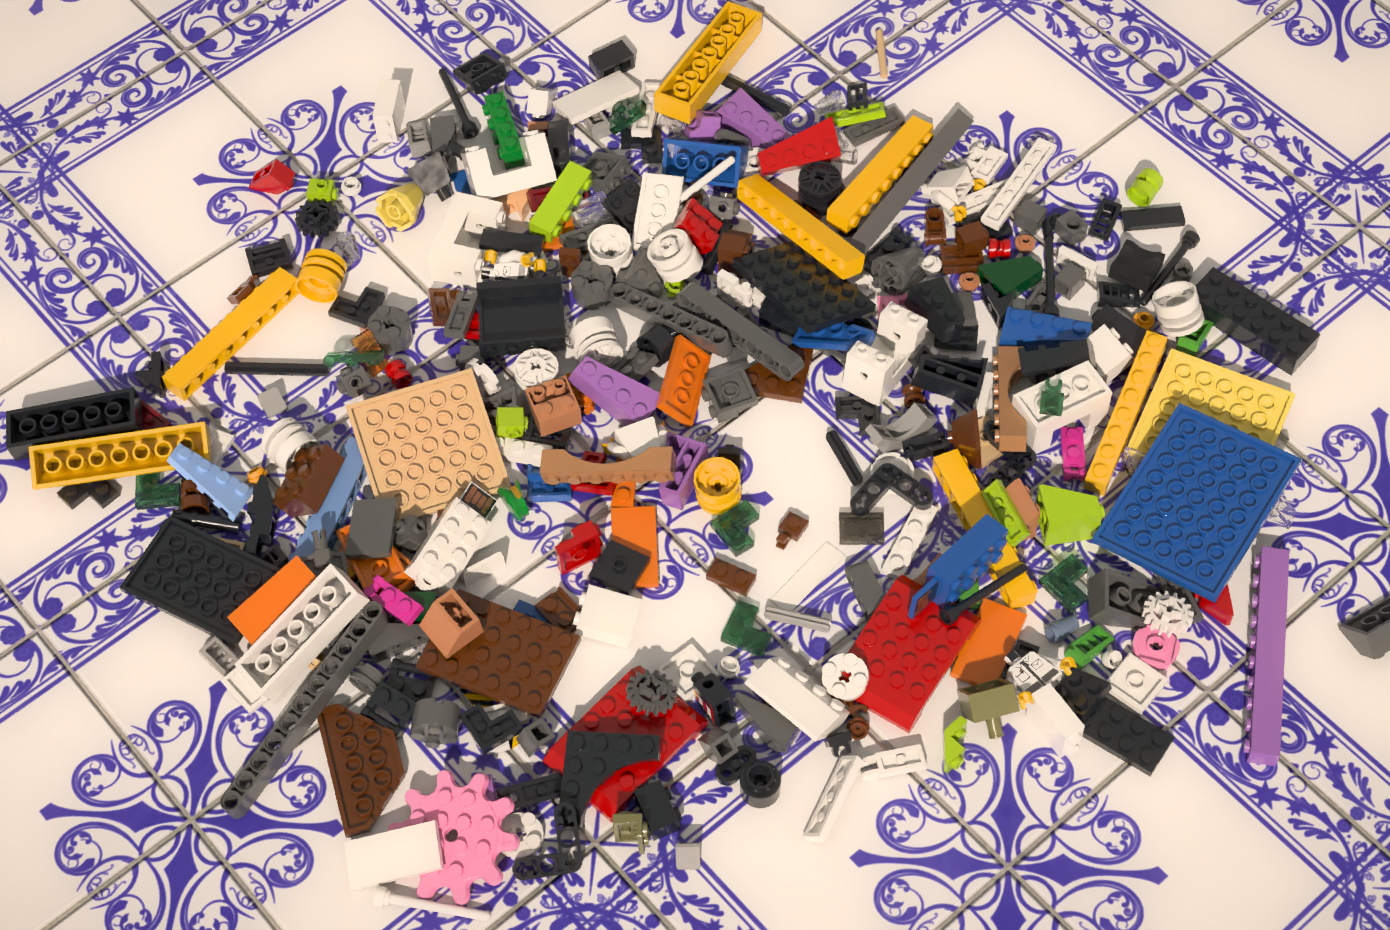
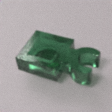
M1047 378L1044 387L1045 391L1042 390L1039 414L1062 416L1064 393H1060L1062 380H1058L1057 386H1051L1050 378Z

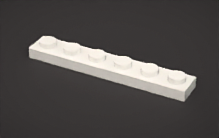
M1040 137L1036 140L981 216L980 223L997 231L1000 230L1055 153L1057 145Z

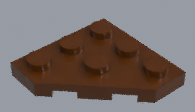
M793 344L787 346L804 361V368L789 381L783 380L759 362L745 369V373L756 396L802 404L814 348L794 347Z

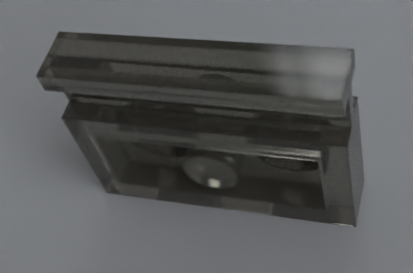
M839 512V545H884V512H869L862 517H857L852 512Z

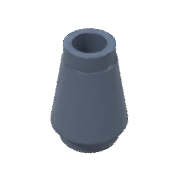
M1074 615L1049 622L1044 628L1045 636L1051 643H1061L1079 627V621Z

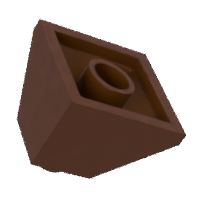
M971 410L951 422L952 430L947 431L949 444L953 443V450L958 449L961 456L964 455L968 463L976 469H982L977 410Z

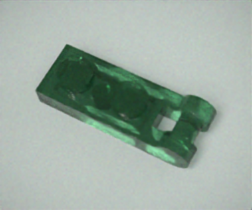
M385 350L328 352L323 358V364L328 368L333 367L335 363H346V366H357L359 362H367V365H380V362L385 359Z

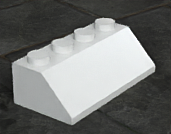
M784 656L769 658L746 680L745 684L815 742L837 734L850 713L844 708L845 705L841 701L829 696L824 687L814 684L809 680V676L805 672L793 667L791 661Z

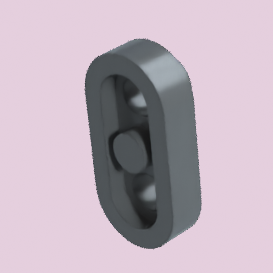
M721 129L714 134V142L749 146L748 151H751V140L745 136L727 129Z
M1041 283L1035 288L1026 301L1025 310L1043 313L1042 311L1047 305L1046 297L1043 296L1046 295V283Z

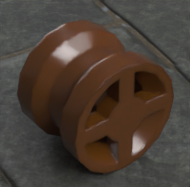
M911 383L901 389L902 395L905 397L904 406L909 409L914 402L925 404V397L922 395L923 389L913 386Z

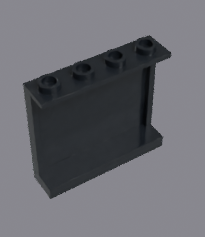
M561 276L476 283L481 357L522 354L524 351L533 348L552 352L566 350Z

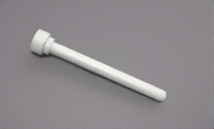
M729 156L682 192L680 204L735 162V158Z
M377 886L373 899V905L379 907L396 904L482 921H488L491 917L488 911L392 894V891H389L388 888Z

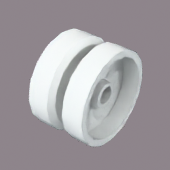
M671 229L661 233L651 242L647 250L649 261L656 268L660 277L669 283L679 282L688 278L695 272L701 261L699 251L692 244L686 232L680 229Z

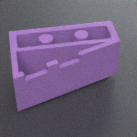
M667 432L666 447L672 446L676 455L674 481L660 483L659 492L662 504L683 510L694 489L695 470L704 460L709 459L707 444Z

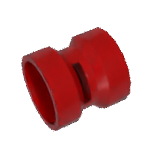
M989 238L988 259H995L996 257L1006 260L1010 259L1011 239L1000 241L996 238Z
M394 360L385 367L384 372L391 379L395 389H403L411 384L413 376L406 370V365L402 360Z

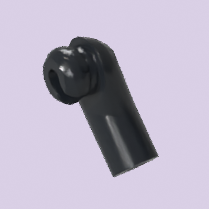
M1059 213L1050 215L1042 222L1044 240L1047 236H1051L1054 239L1053 230L1055 229L1056 219L1061 216Z

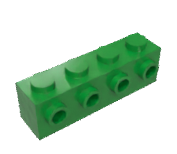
M503 91L484 96L485 104L482 105L484 116L489 118L487 119L489 131L493 130L492 139L494 145H498L497 154L499 160H503L506 170L525 165L519 136Z

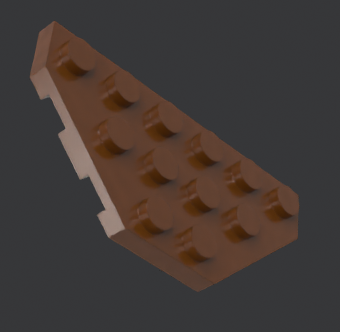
M339 703L326 706L317 720L346 838H350L371 831L406 775L393 730L387 727L384 728L374 723L373 720L346 709L345 706Z

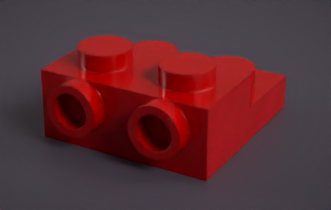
M692 197L687 201L673 229L684 230L699 253L704 255L712 251L720 236L717 233L723 223Z
M589 520L585 523L577 524L571 529L572 538L563 540L555 546L557 566L561 575H565L601 556L603 543L599 536L602 533L597 523L593 524Z

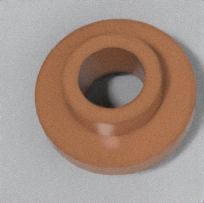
M1021 234L1016 237L1015 247L1020 253L1027 254L1035 248L1036 241L1031 235Z
M965 272L959 277V285L966 292L974 291L980 284L979 276L973 272Z

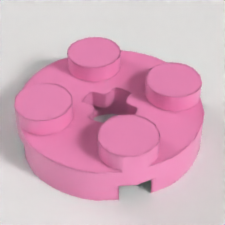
M1151 624L1147 625L1146 628L1139 629L1132 641L1133 654L1154 669H1168L1175 662L1180 650L1178 638L1176 640L1173 634L1169 638L1164 632L1158 635L1157 629L1150 630ZM1155 642L1158 643V647L1162 649L1153 650L1150 647V645H1153Z

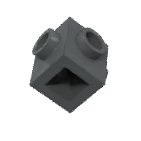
M720 192V195H710L708 211L717 219L729 221V219L732 220L735 218V215H738L740 203H737V197H732V193Z
M360 365L354 367L347 366L339 371V375L335 376L338 381L335 383L338 391L348 397L356 398L364 393V389L372 386L363 366Z
M410 514L397 521L394 546L410 553L417 551L427 537V522Z

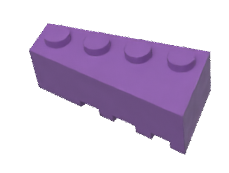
M741 87L716 111L721 117L720 126L751 140V148L767 149L791 137Z

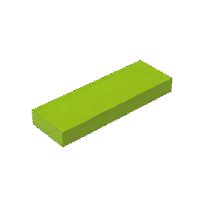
M883 102L868 104V108H864L863 105L860 106L859 110H856V107H854L852 111L844 109L824 114L825 119L833 118L835 128L886 117Z
M999 479L994 480L981 494L996 521L1008 529L1006 539L1009 545L1016 547L1031 533L1002 481Z

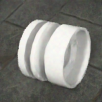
M606 224L596 228L589 235L587 243L591 262H596L602 266H609L613 279H616L618 271L629 269L634 257L630 235L626 229L619 225Z
M1175 281L1161 286L1154 292L1152 296L1153 306L1160 329L1165 335L1171 337L1189 335L1203 325L1205 321L1204 314L1199 302L1196 286L1193 283Z
M606 317L587 318L579 322L570 333V340L580 362L587 356L612 368L623 356V349L619 339L616 337L613 324Z
M533 348L524 351L514 362L513 371L516 388L525 395L526 388L560 377L559 364L556 357L550 351Z
M288 417L279 420L269 428L262 439L261 449L286 473L294 461L295 453L300 448L320 445V442L311 433L307 432L297 420Z

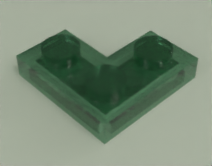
M628 98L622 102L618 101L612 107L609 130L615 135L644 117L647 104L642 99L632 103Z
M160 472L136 475L135 507L137 510L181 506L180 483L160 484Z
M746 499L710 521V527L733 555L738 557L754 547V541L744 528L759 520V514Z
M1071 554L1041 577L1039 584L1071 614L1088 599V596L1074 584L1087 573L1088 568L1076 556Z
M738 600L720 637V641L763 657L772 639V634L752 627L759 614V607Z

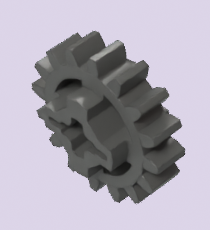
M647 669L642 675L638 671L636 676H631L629 683H627L626 699L631 700L630 707L637 706L636 712L639 713L644 710L645 716L653 712L656 717L659 711L665 715L668 709L672 710L676 702L677 687L672 686V679H665V673L659 676L657 670L650 674Z

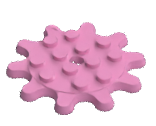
M442 770L437 775V787L432 794L424 795L414 788L405 793V802L411 808V816L405 822L390 824L388 831L433 820L437 821L444 865L443 870L419 875L420 884L417 889L419 899L431 900L439 888L447 887L452 892L453 901L458 905H464L470 900V886L473 881L483 879L492 886L502 882L503 872L496 865V858L502 851H514L520 845L518 835L508 833L502 828L503 819L513 812L515 804L509 797H503L497 801H491L487 798L486 790L490 781L485 773H477L468 785L460 787L455 783V778L451 771ZM451 830H457V839L453 842H448L446 835Z

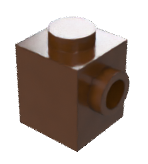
M979 221L967 223L962 227L956 228L955 243L963 256L986 249L989 233L986 228L982 227Z

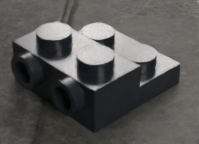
M485 52L453 70L454 76L464 82L466 89L475 95L487 92L490 87L504 82L505 78L508 77L504 63Z

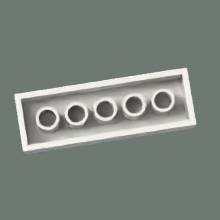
M330 563L234 665L261 696L275 701L360 612L370 599L343 570Z

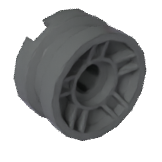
M359 661L355 667L356 670L352 671L348 676V680L358 690L372 696L380 681H385V677L368 663L362 665L364 662Z

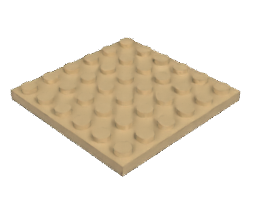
M472 368L346 405L375 499L397 497L399 500L396 522L409 514L422 518L435 514L438 510L445 509L456 497L458 499L461 497L471 481L491 496L498 494L497 490L499 487H512Z

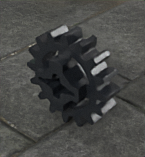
M315 198L313 203L306 201V206L300 205V211H296L295 222L298 231H302L303 236L309 234L311 239L315 235H318V238L321 239L322 234L328 237L329 231L335 232V226L340 225L339 211L336 205H332V201L325 203V199H322L320 202H317Z

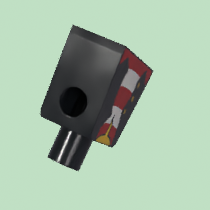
M701 671L695 673L691 677L695 700L713 727L717 726L720 728L736 719L732 694L714 673L705 676Z

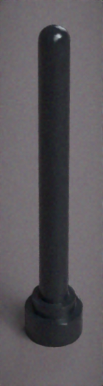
M444 68L439 69V75L463 123L461 131L464 137L467 139L476 137L479 133L476 123L469 120Z
M1188 230L1183 235L1180 248L1150 286L1147 293L1140 299L1142 306H1146L1150 302L1154 292L1162 286L1186 252L1198 245L1200 237L1196 232Z
M1047 236L1045 238L1047 305L1042 312L1060 317V310L1055 305L1053 238Z
M1020 564L957 605H946L939 610L941 620L948 626L958 621L961 612L1026 572L1027 566Z

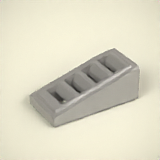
M602 111L582 120L594 140L612 134L610 122Z
M421 120L407 123L406 128L412 157L418 158L431 155L426 121Z
M216 636L199 650V655L223 677L228 674L227 672L239 660ZM218 647L220 650L211 657L209 654ZM224 652L226 656L217 663L215 660ZM229 658L233 661L224 669L221 667Z

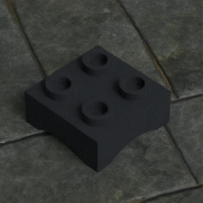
M1126 239L1121 251L1110 266L1108 277L1147 293L1163 265L1166 254L1145 250L1133 241Z

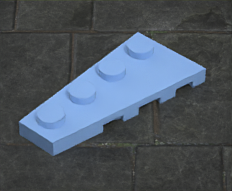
M181 443L176 446L167 459V462L185 479L192 480L197 485L196 489L202 494L206 493L214 500L213 504L218 509L223 508L229 514L228 518L233 522L253 494L252 487Z

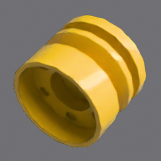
M319 248L311 249L306 253L301 266L302 269L295 283L296 290L311 301L331 303L338 296L341 283L348 268L347 264L341 256L332 251Z
M712 457L698 465L694 472V487L698 505L705 512L712 515H724L737 508L742 497L741 478L738 467L731 460L723 457Z

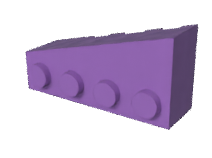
M585 356L568 378V381L624 427L647 419L656 409L660 392Z

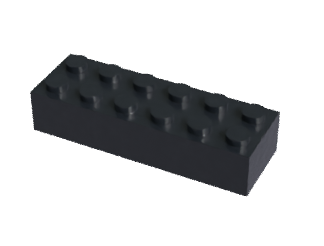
M1212 267L1196 284L1204 319L1213 322L1214 327L1292 376L1315 350L1321 335L1320 333L1216 268Z
M134 387L6 411V449L16 461L29 458L30 446L143 430L142 400Z

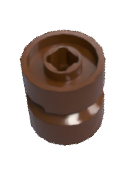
M192 480L182 482L181 511L193 512L194 510L198 511V513L209 515L210 496L206 493L202 494L196 489L197 485Z

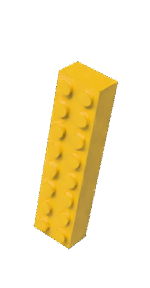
M727 1L654 93V111L690 124L696 117V111H700L761 33L762 13Z

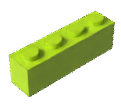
M569 161L530 220L529 233L544 236V240L549 243L555 237H559L565 221L568 222L573 214L572 210L575 206L578 207L580 205L585 190L589 191L592 186L593 180H591L590 170Z

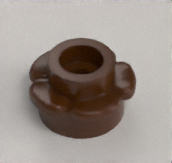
M855 717L852 721H848L846 729L850 731L853 739L861 740L867 736L870 725L863 718Z

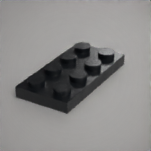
M1106 696L1086 721L1080 720L1085 726L1082 737L1150 777L1175 738L1173 735Z

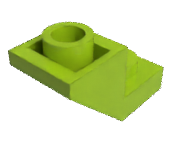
M961 715L944 730L943 771L946 774L952 769L957 770L964 762L965 748L958 742L967 734L966 727L968 721Z

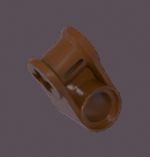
M936 207L926 211L924 224L925 247L929 245H946L944 213Z

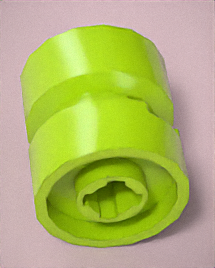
M1143 168L1127 189V197L1137 206H1148L1163 186V177L1156 170Z

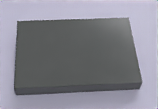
M397 497L354 500L345 553L347 560L391 557L399 506Z

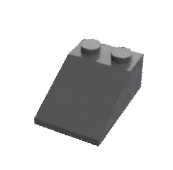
M1105 568L1089 578V619L1107 626L1146 628L1149 624H1144L1145 617H1142V608L1150 595L1155 597L1156 592L1162 595L1161 588Z

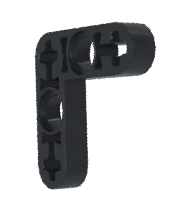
M989 420L983 427V437L999 451V442L994 441L995 432H989V429H998V427H994V420ZM1026 444V452H1001L1009 460L988 479L986 487L996 479L1001 480L1002 478L1005 488L1015 479H1021L1035 464L1037 456L1034 450ZM1028 456L1030 459L1025 460L1020 466L1019 463L1021 462L1022 457L1026 458ZM1013 468L1017 471V475L1009 476L1005 470Z
M885 463L873 473L851 498L850 510L857 517L867 515L889 489L915 508L927 510L933 504V494L927 487L894 464ZM884 472H892V477L889 475L884 477ZM903 482H908L912 487L908 491H903L899 488V485ZM875 485L880 488V491L877 494H871L868 492V488ZM919 496H920L921 498H923L924 496H927V501L922 500V501L920 502V501H919ZM864 501V508L861 506L856 508V503L861 504Z
M561 802L554 809L559 852L517 859L512 866L513 875L517 879L530 880L577 872L581 868L582 852L576 810L571 803ZM562 806H566L567 810L572 811V814L568 815V823L573 821L574 827L565 826L559 828V823L564 824L563 816H558V811H561ZM566 830H571L575 834V840L571 844H565L561 839V834ZM577 846L578 851L573 850V857L575 859L578 858L579 862L575 863V868H570V865L564 862L568 860V851L563 853L562 848ZM545 858H550L554 861L555 867L550 872H545L540 867L541 861ZM537 859L536 867L539 874L534 875V869L528 870L525 876H522L521 872H517L516 868L520 867V862H525L526 866L533 865L532 860Z

